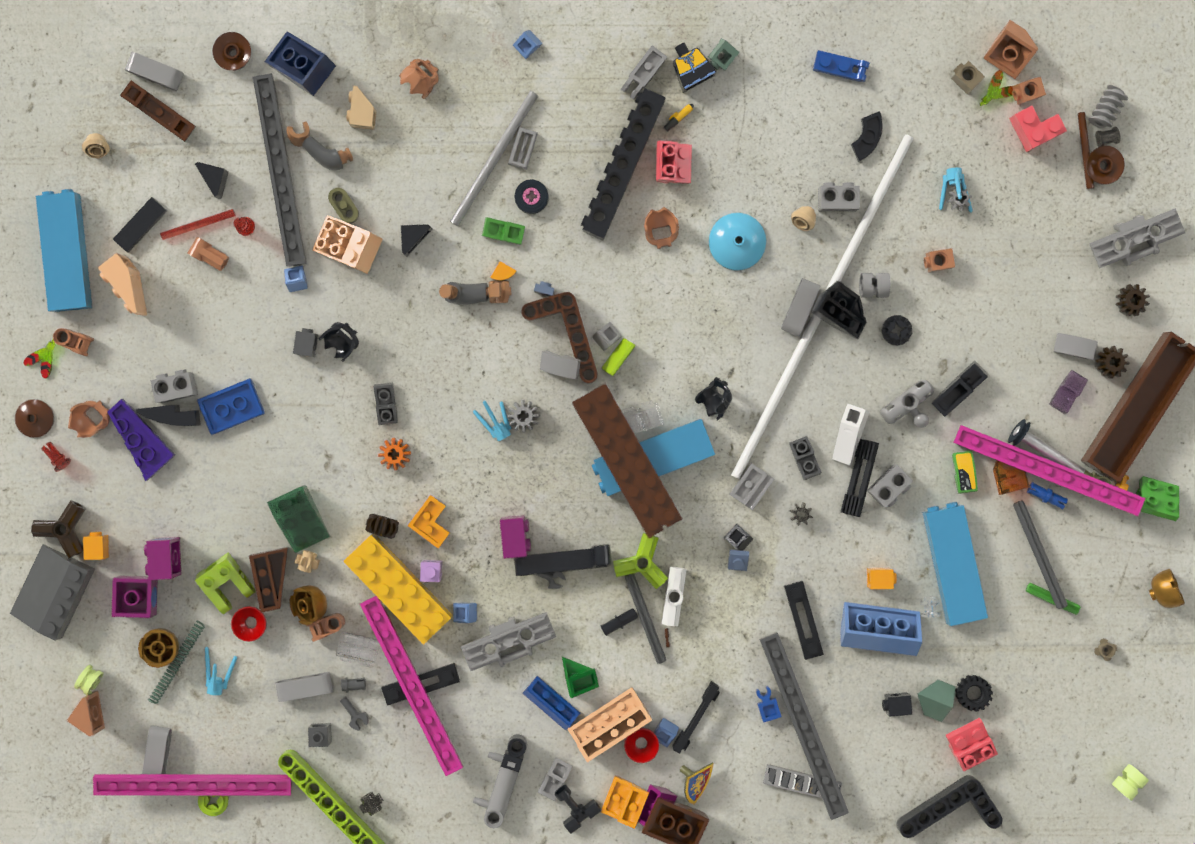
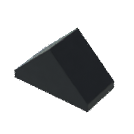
M201 162L195 163L213 196L221 199L229 171Z
M428 224L401 225L402 253L407 257L433 229Z

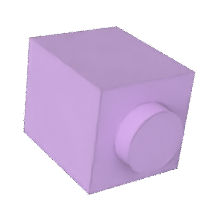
M423 560L421 562L420 582H440L442 580V561Z

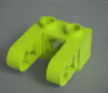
M229 552L200 571L195 578V582L222 614H226L232 609L230 601L219 589V586L229 579L232 580L246 598L256 592L253 584L242 572L240 566Z

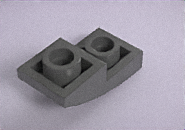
M393 382L375 384L373 388L378 425L398 423Z
M807 436L789 443L803 481L822 473Z

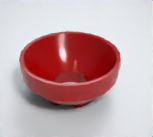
M251 606L243 607L236 611L231 620V629L234 635L240 640L247 642L259 639L267 627L264 613H261L260 609ZM248 617L256 619L257 624L254 628L246 625Z
M641 727L626 737L624 742L625 752L634 762L647 763L657 755L659 740L653 731ZM638 738H645L647 740L646 747L638 748L636 740Z

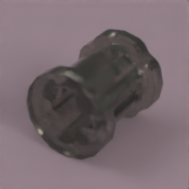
M1116 126L1112 127L1111 130H1099L1095 133L1098 147L1110 143H1120V132Z

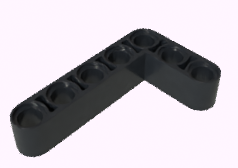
M610 544L596 545L590 549L527 555V557L514 558L516 576L609 567L612 564Z
M966 775L900 817L896 826L903 837L912 838L968 801L971 802L986 825L992 829L999 828L1003 818L981 783L974 776ZM970 782H975V786L972 789H967ZM958 792V798L951 800L952 794ZM985 798L984 804L978 805V800ZM937 803H943L940 810H935ZM922 813L927 814L924 820H919V816ZM991 814H995V819L988 821V817ZM905 824H911L909 830L903 831Z

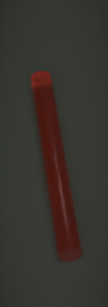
M230 209L161 232L160 235L162 240L234 217L236 214L234 209Z

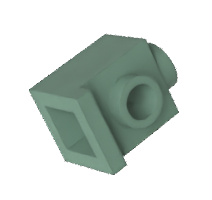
M721 38L708 58L716 70L719 68L726 70L740 52L725 39ZM720 52H723V58L719 59L718 55Z

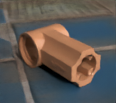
M196 237L187 252L194 258L208 263L219 271L225 268L229 259L226 254L216 250L211 244L199 237Z

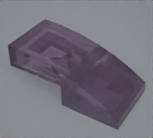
M1071 370L1057 389L1049 405L1063 414H1067L1076 397L1080 396L1088 379Z

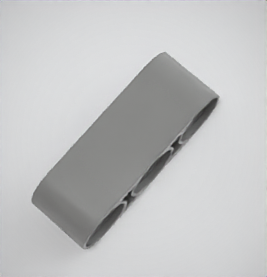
M131 52L125 70L129 73L174 91L178 90L184 75L183 72L135 52Z
M802 278L781 330L798 337L800 336L819 292L820 285Z
M330 672L275 682L279 702L333 692Z
M151 725L148 732L142 774H166L172 735L171 728Z

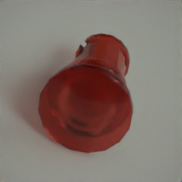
M237 217L234 220V227L242 236H248L254 232L255 223L251 218Z
M52 442L46 443L49 449L45 446L41 448L51 460V464L55 466V472L65 469L71 463V459H65V455L61 454Z

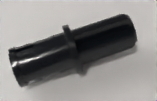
M632 608L619 616L615 615L614 619L600 626L607 636L619 628L623 629V626L636 620L638 615Z

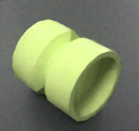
M1128 764L1122 771L1123 776H1118L1112 785L1132 801L1139 793L1138 788L1142 789L1149 780L1132 765Z

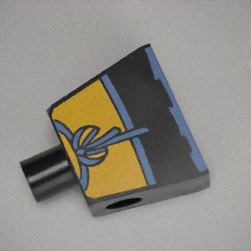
M685 42L675 47L679 57L673 61V66L683 93L716 75V70L698 47L689 51Z

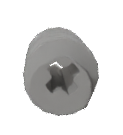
M1107 85V90L1103 92L1104 96L1100 98V103L1096 105V110H1093L1092 116L1088 119L1091 124L1099 128L1113 127L1110 120H1117V117L1113 114H1120L1121 111L1117 107L1125 106L1121 100L1127 101L1129 99L1120 88Z

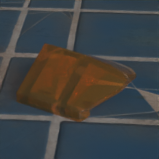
M996 460L993 472L999 495L1029 487L1025 471Z

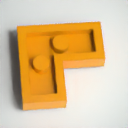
M430 495L408 524V527L437 548L442 545L450 534L448 530L435 522L446 505Z

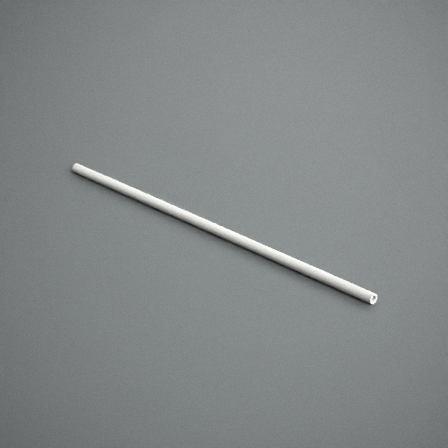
M905 134L827 288L836 281L841 282L914 139L913 137ZM813 314L731 474L738 479L741 478L821 321L816 315Z

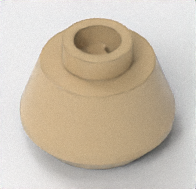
M98 133L88 135L82 144L83 152L91 158H102L110 150L105 137Z
M809 206L800 207L791 214L792 223L802 231L812 230L816 222L814 209Z

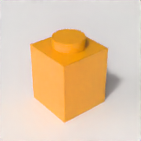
M90 532V535L83 537L84 560H103L109 558L108 535H102V532Z
M867 568V587L869 589H894L897 576L896 573H893V569Z

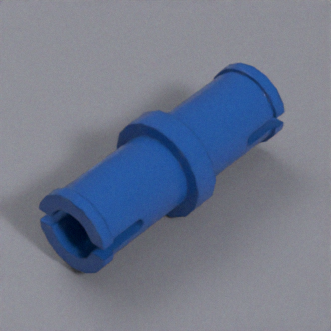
M1031 482L1029 485L1031 488L1028 487L1027 489L1028 494L1034 495L1042 499V502H1048L1062 510L1065 507L1064 504H1067L1068 498L1054 493L1050 488L1045 489Z

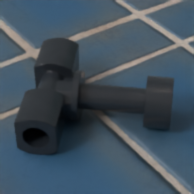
M562 785L556 790L555 796L559 801H565L572 809L571 816L563 821L565 828L572 834L582 826L581 822L587 817L592 819L601 812V808L594 799L585 806L582 804L577 805L570 796L571 790L567 785Z

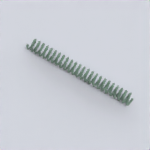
M197 620L196 622L203 627L194 624L197 628L192 627L199 634L190 630L192 634H188V636L195 640L186 637L187 640H184L191 647L182 643L184 647H180V649L187 652L184 653L179 650L177 656L183 660L176 657V660L172 661L179 666L170 663L171 666H168L170 670L166 669L168 673H164L167 677L162 676L163 679H160L162 683L158 682L157 689H154L155 692H152L153 695H150L148 699L149 702L157 704L159 703L158 700H161L160 697L167 690L166 687H169L168 684L175 677L174 674H177L176 671H179L181 664H183L182 661H185L189 651H191L190 648H193L197 638H199L198 635H201L205 628L204 624Z

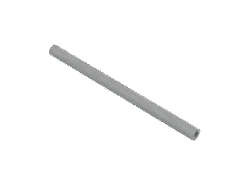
M532 91L528 93L450 220L451 223L459 226L537 99L538 95Z

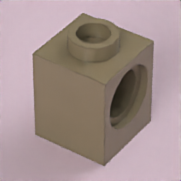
M968 61L964 65L960 63L953 70L955 75L951 79L968 94L985 76ZM963 72H967L970 75V80L963 78Z

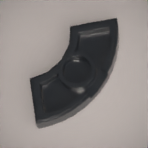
M880 111L861 119V135L858 140L851 144L858 162L869 156L878 145L883 129Z

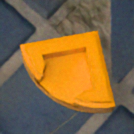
M500 261L490 278L506 280L511 278L517 271Z
M1125 474L1121 482H1116L1115 486L1127 491L1129 485L1126 484V481L1129 480V476Z

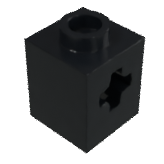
M909 693L884 694L885 700H882V708L889 717L912 715V702Z

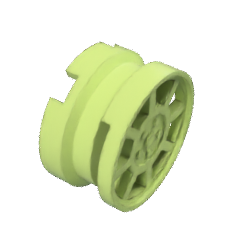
M88 665L78 677L74 688H80L85 695H89L92 693L90 690L96 689L101 681L99 677L102 678L104 673L100 670L96 671L92 665Z

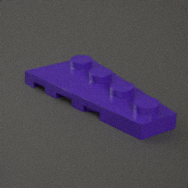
M120 399L107 412L118 433L124 439L125 445L130 450L137 467L140 468L145 481H148L175 456L171 449L124 399Z

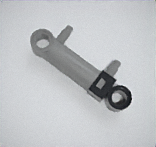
M515 734L510 737L507 746L508 750H505L504 755L493 752L488 754V758L501 762L490 800L474 797L473 803L487 808L484 821L490 828H498L503 823L523 761V754L527 748V740L521 734ZM520 742L523 747L519 750L514 749L512 743ZM496 813L499 815V819L492 820L489 815Z

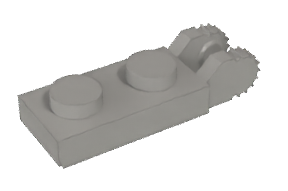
M652 45L630 73L628 80L621 90L623 92L627 91L631 83L635 81L638 86L630 96L634 100L642 88L646 87L659 70L667 56Z

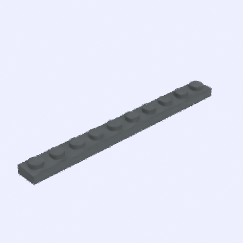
M272 73L254 76L253 83L286 266L307 264L274 78Z
M777 632L759 639L828 815L831 820L846 815L849 811Z

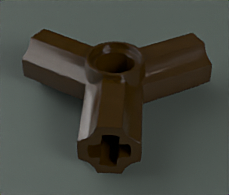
M70 500L58 521L33 520L31 525L33 537L58 538L68 559L82 553L83 546L75 533V526L86 508L80 503ZM62 524L66 527L65 534L60 531Z

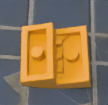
M615 775L601 812L635 829L649 792Z

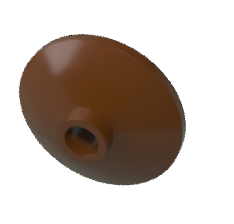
M224 33L214 42L212 49L213 58L225 70H239L250 60V43L239 33ZM232 50L237 51L235 56L230 55Z
M1100 146L1094 149L1089 154L1086 162V170L1089 177L1098 184H1111L1117 181L1125 167L1123 155L1112 146ZM1101 162L1105 163L1104 169L1100 167Z
M37 399L23 402L15 413V423L18 430L28 437L34 438L45 435L50 431L54 422V415L50 406ZM31 415L35 418L33 422L29 420Z

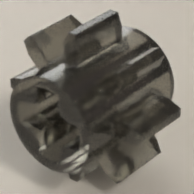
M804 502L801 506L794 503L795 509L789 510V512L793 513L790 520L796 519L797 526L801 522L808 525V518H813L809 515L812 508L806 509V503ZM803 509L805 516H801V518L799 519L797 512H801V510Z
M369 792L360 799L362 803L359 808L363 814L368 813L372 816L382 809L380 804L384 800L379 793L374 795L373 792Z

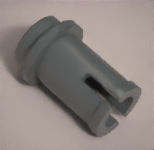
M346 677L344 680H341L342 691L348 693L351 690H366L365 677L348 679Z

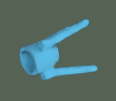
M962 168L947 169L946 175H943L940 210L943 209L948 182L950 186L956 185L958 199H962L960 184L962 190L966 189ZM968 199V203H970L968 210L971 213L973 212V209L971 206L970 199Z
M485 400L483 404L495 426L491 428L476 410L473 411L474 415L490 432L492 437H496L497 441H501L511 435L509 430L512 428L509 425L502 401L499 404L505 425L503 422L498 423Z
M205 647L207 694L222 695L223 689H227V683L235 666L237 656L233 657L225 679L222 682V678L216 677L217 664L213 665L211 677L209 648Z

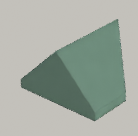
M937 679V681L917 693L923 715L942 722L953 709L956 686Z

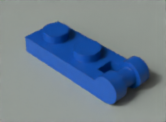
M818 50L813 71L865 82L867 77L865 73L866 69L869 68L870 62ZM853 67L859 68L858 73L852 72Z

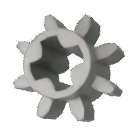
M967 188L961 191L963 198L961 202L956 201V197H958L956 189V193L952 191L948 193L951 198L947 203L952 204V210L958 207L959 211H963V205L966 207L970 206L968 199L972 198V196H968L966 193Z

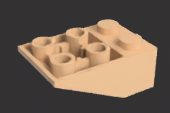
M327 215L312 250L368 274L383 239L371 232Z
M117 253L98 267L102 272L100 276L106 283L109 282L113 286V293L118 298L124 300V307L129 313L146 316L147 310L140 272L128 257Z

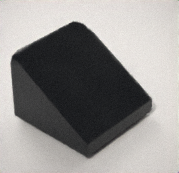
M738 524L724 537L737 550L741 551L753 540Z

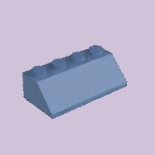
M844 602L840 630L841 646L917 656L922 644L920 612Z

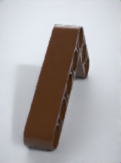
M563 292L525 304L522 307L521 313L528 321L562 313L574 357L578 359V354L581 351H586L589 354L587 361H580V377L585 383H593L597 379V370L574 295L570 292ZM563 297H571L573 300L572 304L564 306L562 304ZM550 301L554 304V309L547 312L543 309V306L546 302ZM528 307L535 308L536 313L533 317L525 315V310ZM571 314L578 317V322L574 325L567 322V318ZM575 333L583 335L584 339L581 343L573 341L572 337ZM590 369L594 372L592 380H586L583 377L585 370Z

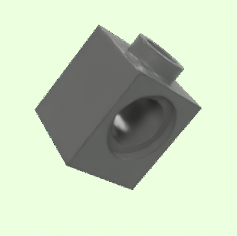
M302 328V332L296 331L293 354L315 357L318 334H314V330Z
M312 723L308 727V746L328 747L332 742L331 723Z

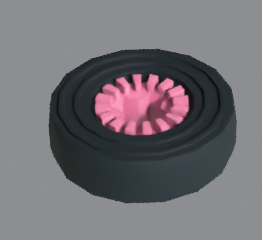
M534 179L525 180L520 183L514 195L518 208L528 214H536L542 211L549 199L548 190L545 185ZM530 192H534V195L537 196V198L533 199V202L526 198V195H530Z

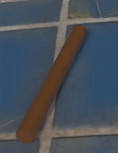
M1080 112L1077 115L1086 189H1093L1094 181L1089 177L1086 170V162L1090 154L1085 112Z

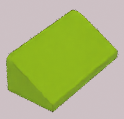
M623 338L603 364L602 369L609 375L614 376L635 348V344Z

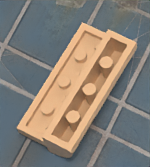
M631 687L568 728V731L578 745L577 747L585 760L589 762L651 722L652 718L633 687Z

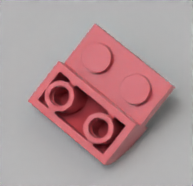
M657 141L656 182L691 183L692 145L679 144L673 141Z
M980 718L946 734L950 744L949 747L963 771L998 755L993 741L989 737Z

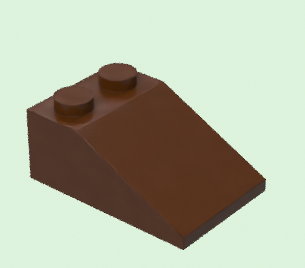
M657 797L642 830V834L667 844H699L710 819L704 812L693 807Z

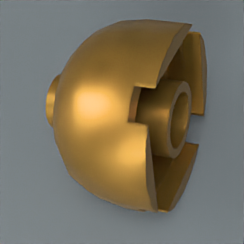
M1171 569L1164 570L1154 576L1151 582L1152 589L1149 590L1153 601L1157 600L1161 606L1166 608L1179 607L1185 604Z
M307 585L292 591L294 593L289 598L290 609L293 616H298L300 619L298 622L310 625L319 621L325 615L327 599L318 587Z
M157 628L150 630L139 641V656L150 667L160 668L167 666L178 655V639L168 629Z

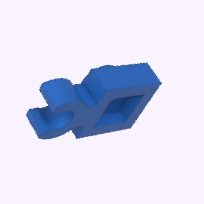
M766 686L767 693L765 695H761L759 689H756L757 696L762 700L757 705L763 723L782 717L776 698L770 699L771 689L769 686Z

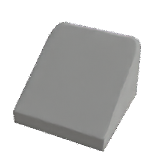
M609 322L592 337L601 349L605 351L622 336L612 323Z

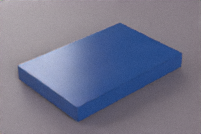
M251 378L197 399L211 435L266 414Z

